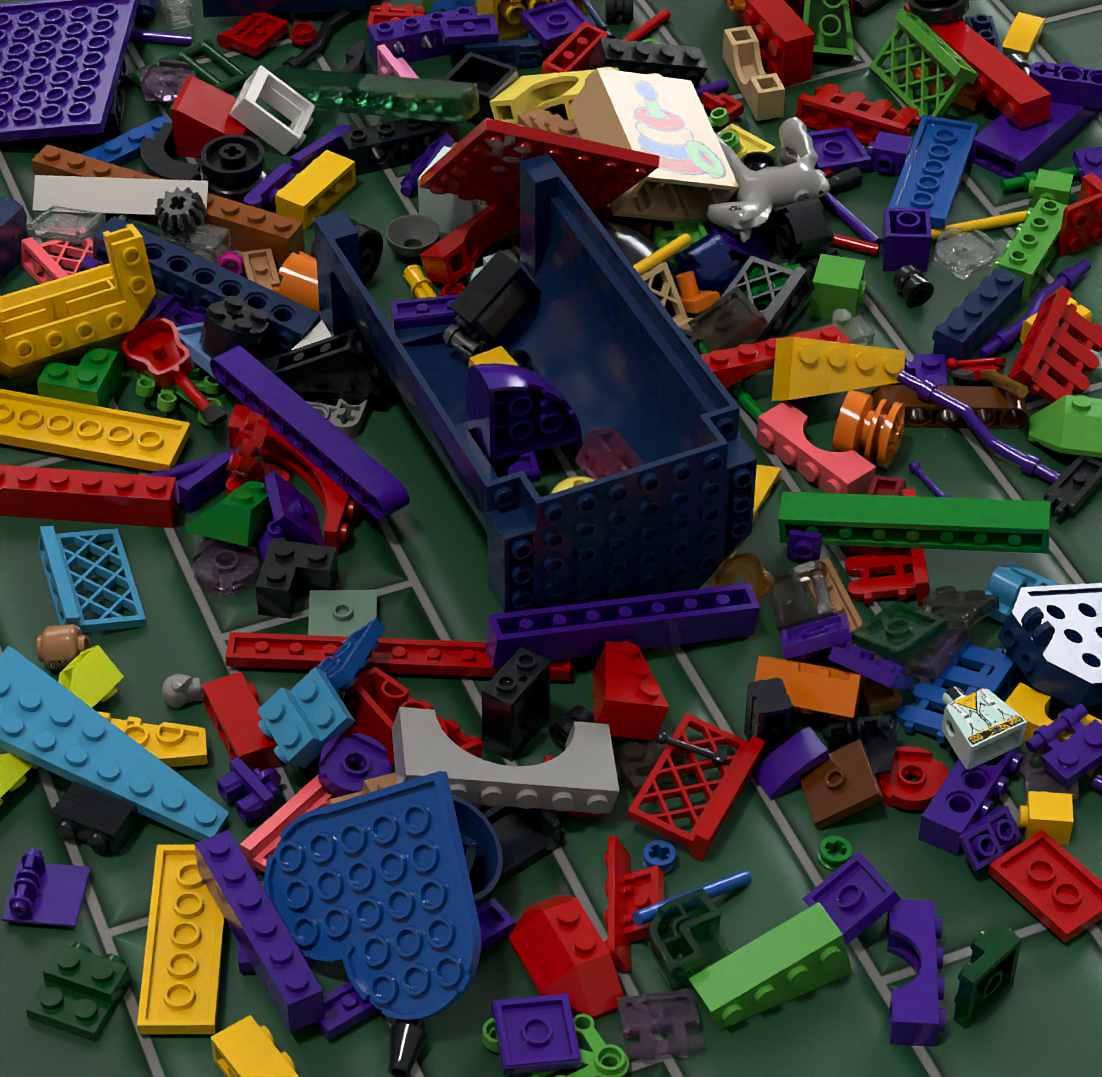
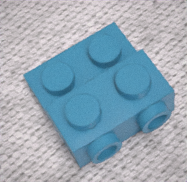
M316 667L291 690L281 687L257 710L262 718L258 723L259 728L266 736L271 739L274 738L278 744L274 748L278 758L286 764L291 762L304 769L321 754L324 745L330 739L341 735L355 722L325 673Z

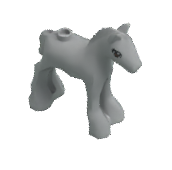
M797 117L789 118L779 128L781 148L778 157L783 167H766L758 171H753L746 167L732 148L725 144L720 136L715 133L739 188L733 194L735 202L709 205L707 219L710 222L735 235H740L741 241L745 243L750 238L752 229L766 223L774 208L805 199L816 200L828 193L830 184L825 178L826 174L821 170H814L819 157L814 150L813 140L807 134V127L803 121Z

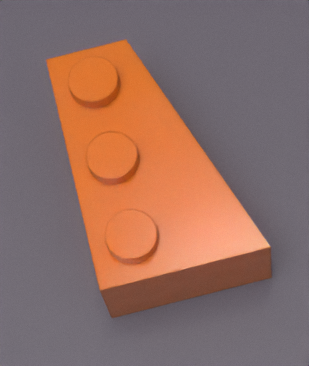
M762 655L758 656L754 682L762 679L781 678L786 688V694L789 695L794 706V712L814 715V711L828 713V718L848 721L849 717L854 718L858 714L864 675L843 669Z

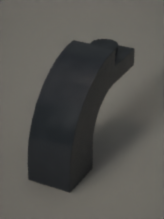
M164 122L159 132L154 134L153 139L143 138L140 146L143 174L166 180L201 181L200 165L179 162L171 158L175 152L172 123Z

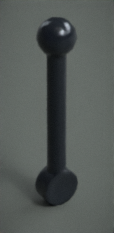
M659 731L655 735V741L659 745L667 743L711 759L712 763L716 766L725 764L727 756L723 751L711 752L668 737V734L664 731Z

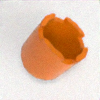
M299 251V254L293 252L285 260L278 272V275L283 276L279 289L273 287L272 291L320 313L316 258L302 251Z

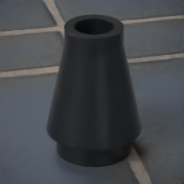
M397 1019L396 1024L391 1026L390 1063L388 1067V1072L395 1077H410L412 1068L428 1038V1034L425 1032L426 1025L421 1020Z

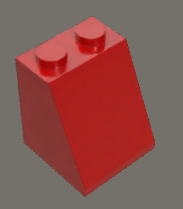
M187 76L171 107L175 155L201 159L203 147L214 138L239 134L250 136L254 139L258 135L229 115L237 100L236 97L194 76Z

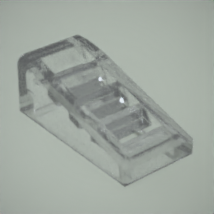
M158 0L161 12L170 30L195 24L193 9L189 0Z

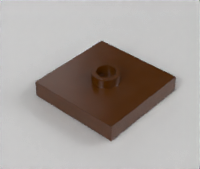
M860 739L830 753L829 759L799 775L813 822L819 830L883 800L865 745Z

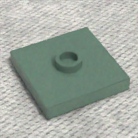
M377 590L310 591L308 635L349 637L352 633L377 618Z

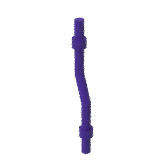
M1083 260L1073 268H1066L1059 273L1055 281L1036 294L1025 317L1007 330L1002 329L993 335L991 341L978 350L979 357L981 359H988L997 351H1004L1011 346L1014 339L1021 335L1023 321L1038 313L1044 299L1062 285L1067 289L1074 286L1078 282L1079 277L1091 269L1090 262Z
M904 370L900 372L897 382L917 392V396L927 402L932 400L961 416L988 449L1021 466V471L1030 476L1035 474L1051 484L1062 475L1042 464L1041 459L1030 453L1026 455L998 440L969 406L938 390L936 384L927 379L922 381Z

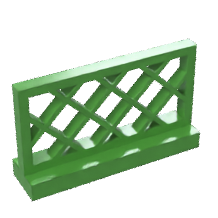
M900 9L894 17L899 22L869 67L909 107L917 109L918 115L921 118L923 115L930 116L928 114V102L936 101V109L931 116L942 118L966 82L973 84L979 74L922 19ZM905 32L907 34L906 46L899 47V39ZM921 48V60L914 62V50ZM906 52V65L898 66L899 54ZM891 56V69L883 70L881 68L887 57ZM937 63V75L929 77V64ZM921 67V79L913 81L914 68ZM906 71V83L898 85V73ZM952 78L955 82L948 91L944 92V79ZM936 82V94L928 96L929 83ZM921 86V98L913 100V88Z

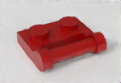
M265 12L251 13L249 16H244L230 30L220 33L216 40L219 46L224 49L231 47L257 57L289 31L288 21Z

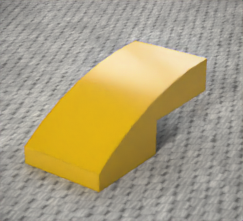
M1019 12L1002 44L1003 53L1020 54L1025 59H1028L1034 43H1037L1045 24V18Z

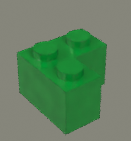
M89 346L78 366L48 361L37 380L39 396L107 408L122 381L119 351Z

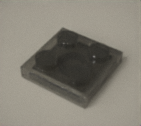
M738 286L688 322L693 332L700 335V340L710 352L737 347L768 324L763 314Z

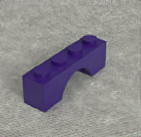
M901 899L887 913V952L904 959L913 968L917 977L909 984L892 990L889 1007V1044L936 1047L938 1031L945 1032L946 1009L939 1008V1000L944 999L945 981L944 977H938L937 969L942 970L943 947L936 946V939H941L942 917L935 916V901Z

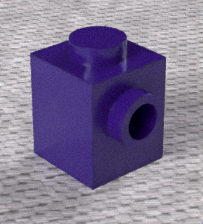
M879 131L875 142H870L867 153L872 159L870 171L900 176L912 146L913 138Z

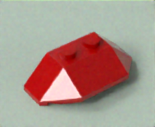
M558 895L528 906L509 936V943L539 995L568 993L571 1011L588 1014L594 1021L626 1009V1001L611 954L579 900L575 897Z

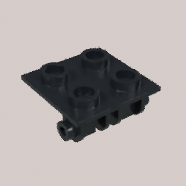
M878 713L873 716L858 717L857 723L854 719H849L847 725L844 721L829 723L827 728H823L822 735L824 741L831 742L829 754L860 739L865 745L874 774L881 775L892 772L899 726L898 719L893 720L891 715L885 716L884 713Z

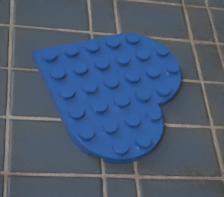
M447 771L431 773L309 811L287 825L279 835L281 840L274 854L268 857L264 875V890L298 949L303 952V955L320 961L343 960L348 978L359 996L364 1001L368 1000L386 1016L403 1020L423 1019L438 1015L453 1006L467 991L475 976L481 953V931Z

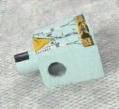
M953 686L943 694L942 701L947 706L944 710L941 725L942 732L967 770L1022 745L1027 721L990 690L980 689L966 696L958 686Z

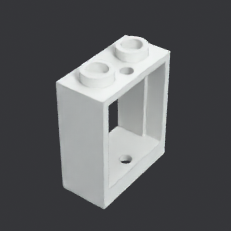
M260 65L245 81L229 115L285 155L292 147L297 149L304 141L306 135L303 132L313 122V118L310 116L315 105ZM260 97L291 120L290 128L256 104L257 98Z

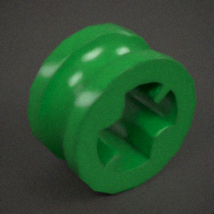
M828 836L821 841L817 855L818 862L826 870L836 871L850 859L852 847L843 837ZM834 850L841 852L840 854H837L835 857L829 854H832Z

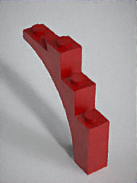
M235 404L227 425L230 449L238 448V446L234 445L236 435L240 427L244 428L247 416L252 411L247 406ZM268 426L262 445L264 449L258 451V456L272 460L289 469L310 486L320 500L326 515L324 526L325 546L337 547L338 555L342 543H347L349 538V520L355 519L356 511L365 512L366 509L274 429Z

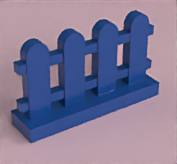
M966 638L962 642L958 640L944 642L942 653L948 662L934 661L927 666L928 679L933 684L918 683L912 687V699L918 705L917 707L902 705L896 710L899 725L904 726L905 732L912 734L914 730L936 736L938 742L945 744L947 738L941 728L943 714L929 711L930 708L940 711L945 710L947 705L942 701L943 694L948 690L944 688L945 686H958L962 691H965L966 696L980 689H988L1005 702L1024 674L1007 651L1004 652V649L996 647L993 651L972 644V640ZM962 664L965 666L979 669L980 672L959 667V665Z

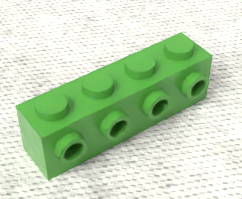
M1040 198L1034 208H1029L1024 224L1020 223L1018 225L1014 240L1007 242L1003 257H998L995 261L993 271L1000 267L1025 278L1022 296L1029 298L1058 251L1063 212L1067 205L1054 200Z

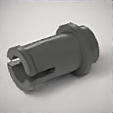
M450 325L443 334L442 339L445 341V345L448 348H455L468 357V359L481 354L476 349L483 350V344L466 334L459 325Z

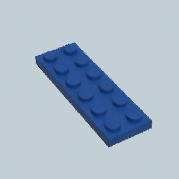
M923 115L888 208L929 209L931 228L945 229L971 154L972 140L978 134L979 124Z

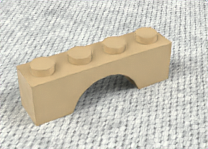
M743 26L724 29L722 57L756 121L783 117L785 88L777 73L765 74L760 56L759 40L752 27Z

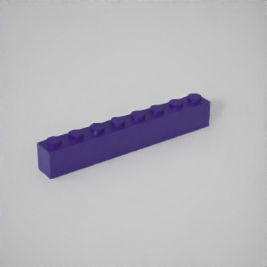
M750 583L489 614L484 646L492 668L503 667L520 647L550 661L601 655L606 641H628L637 644L639 649L750 636L754 634L760 606Z

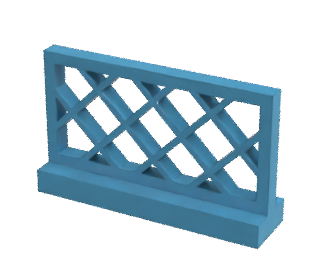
M53 526L40 527L38 553L59 625L75 624L81 629L82 633L146 626V617L118 528L55 534ZM112 541L113 546L106 550L96 545V543ZM75 544L81 548L76 553H73L63 548V545ZM89 551L100 558L94 563L83 556ZM109 561L120 566V568L114 573L103 566ZM76 564L87 569V571L81 576L70 569ZM94 574H97L107 579V581L101 586L89 579ZM114 584H117L127 589V591L121 596L109 589ZM81 587H84L94 592V594L88 599L76 592ZM101 597H104L114 602V604L108 609L96 602ZM121 607H124L134 612L135 615L122 616L116 612ZM90 610L101 615L99 619L84 620L83 615Z

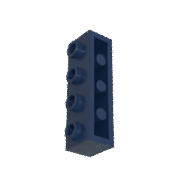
M997 267L990 276H985L980 286L974 292H969L965 301L958 308L955 307L951 311L948 319L943 324L939 323L936 326L932 335V340H934L933 354H944L945 363L949 358L969 360L1020 307L1025 278L1000 267Z

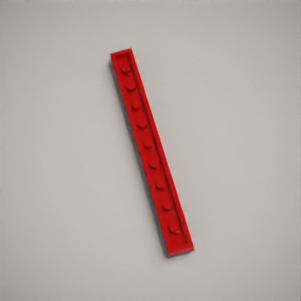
M230 632L225 656L226 666L312 670L326 657L331 658L343 646L342 642L348 637ZM378 638L379 646L366 657L369 662L358 672L377 667L385 673L494 677L502 667L492 668L484 642ZM571 658L550 662V680H570Z

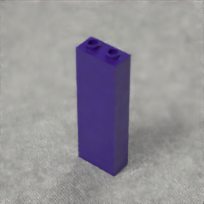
M1067 61L1062 63V65L1076 66ZM1051 102L1050 119L1024 128H1019L1002 114L973 138L970 162L1005 179L1020 177L1021 173L1034 171L1102 112V109Z

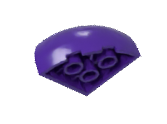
M490 363L469 367L466 375V413L490 462L582 441L580 423L565 396L541 375L528 369L508 364Z

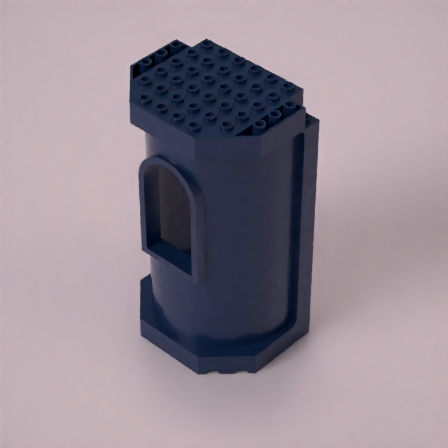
M549 154L520 161V260L517 264L541 292L492 347L481 340L480 343L483 344V350L476 349V351L483 353L502 346L507 353L512 350L526 351L532 360L530 371L541 375L551 382L565 396L576 414L582 431V441L567 445L589 477L595 480L543 497L539 496L523 471L499 478L481 451L483 446L466 413V374L469 359L455 348H448L442 339L445 330L450 325L458 326L459 324L451 323L394 330L392 320L387 322L361 282L358 231L344 210L314 218L320 318L331 336L356 329L361 338L365 340L372 354L383 368L487 532L488 588L504 613L699 589L752 533L757 458L738 434L740 407ZM515 361L520 367L522 363Z

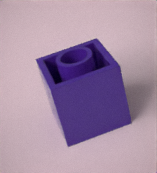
M884 208L881 235L883 271H899V269L907 265H915L922 272L928 271L932 239L929 209Z

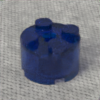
M716 233L704 236L676 254V259L684 272L694 271L698 289L719 292L720 298L742 269L738 259L732 261L728 253L732 251L731 247Z

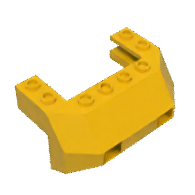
M132 223L126 225L127 228L111 233L109 231L102 232L109 259L108 264L0 296L1 375L13 378L45 368L48 361L61 363L85 355L89 346L105 349L121 344L127 333L133 331L138 326L151 305L156 291L143 236Z

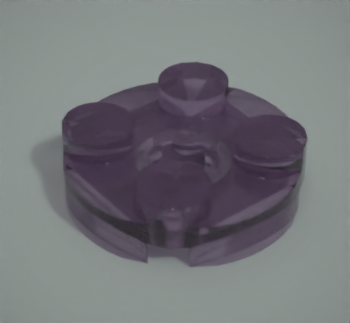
M179 60L159 61V66L152 69L150 64L141 71L139 76L143 97L147 101H171L174 103L187 76L196 77V72L190 70L189 64Z
M212 538L202 543L193 555L192 569L194 579L205 589L217 592L222 597L235 595L237 590L250 585L260 573L257 550L252 544L246 547L225 541L220 542V540ZM220 563H222V564L232 563V565H230V566H225V567H224V566H220Z

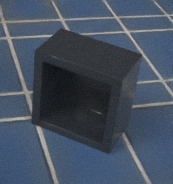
M469 52L441 80V106L446 110L449 109L451 112L479 122L486 118L494 119L489 101L518 80V68Z

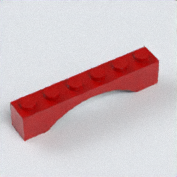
M489 205L421 253L419 256L428 279L431 282L454 284L472 271L475 262L489 245L504 234L520 226V212L514 210V207Z
M825 326L817 330L797 332L794 335L780 337H800L851 343L836 326ZM770 338L753 344H742L739 347L725 350H715L700 356L725 389L750 375L774 369L776 339L779 338Z

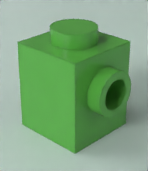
M1039 169L1036 180L1031 179L1027 196L1033 197L1031 207L1034 208L1040 198L1054 200L1068 206L1074 175Z

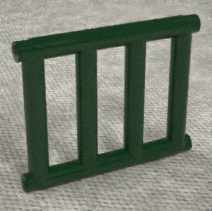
M208 38L125 75V81L129 85L132 83L137 85L166 109L167 115L171 117V107L174 101L146 79L147 77L158 73L180 91L185 80L169 69V67L181 63L204 82L224 92H228L244 85L253 72L251 70L245 72L215 49L212 41ZM203 52L234 77L222 82L191 57Z

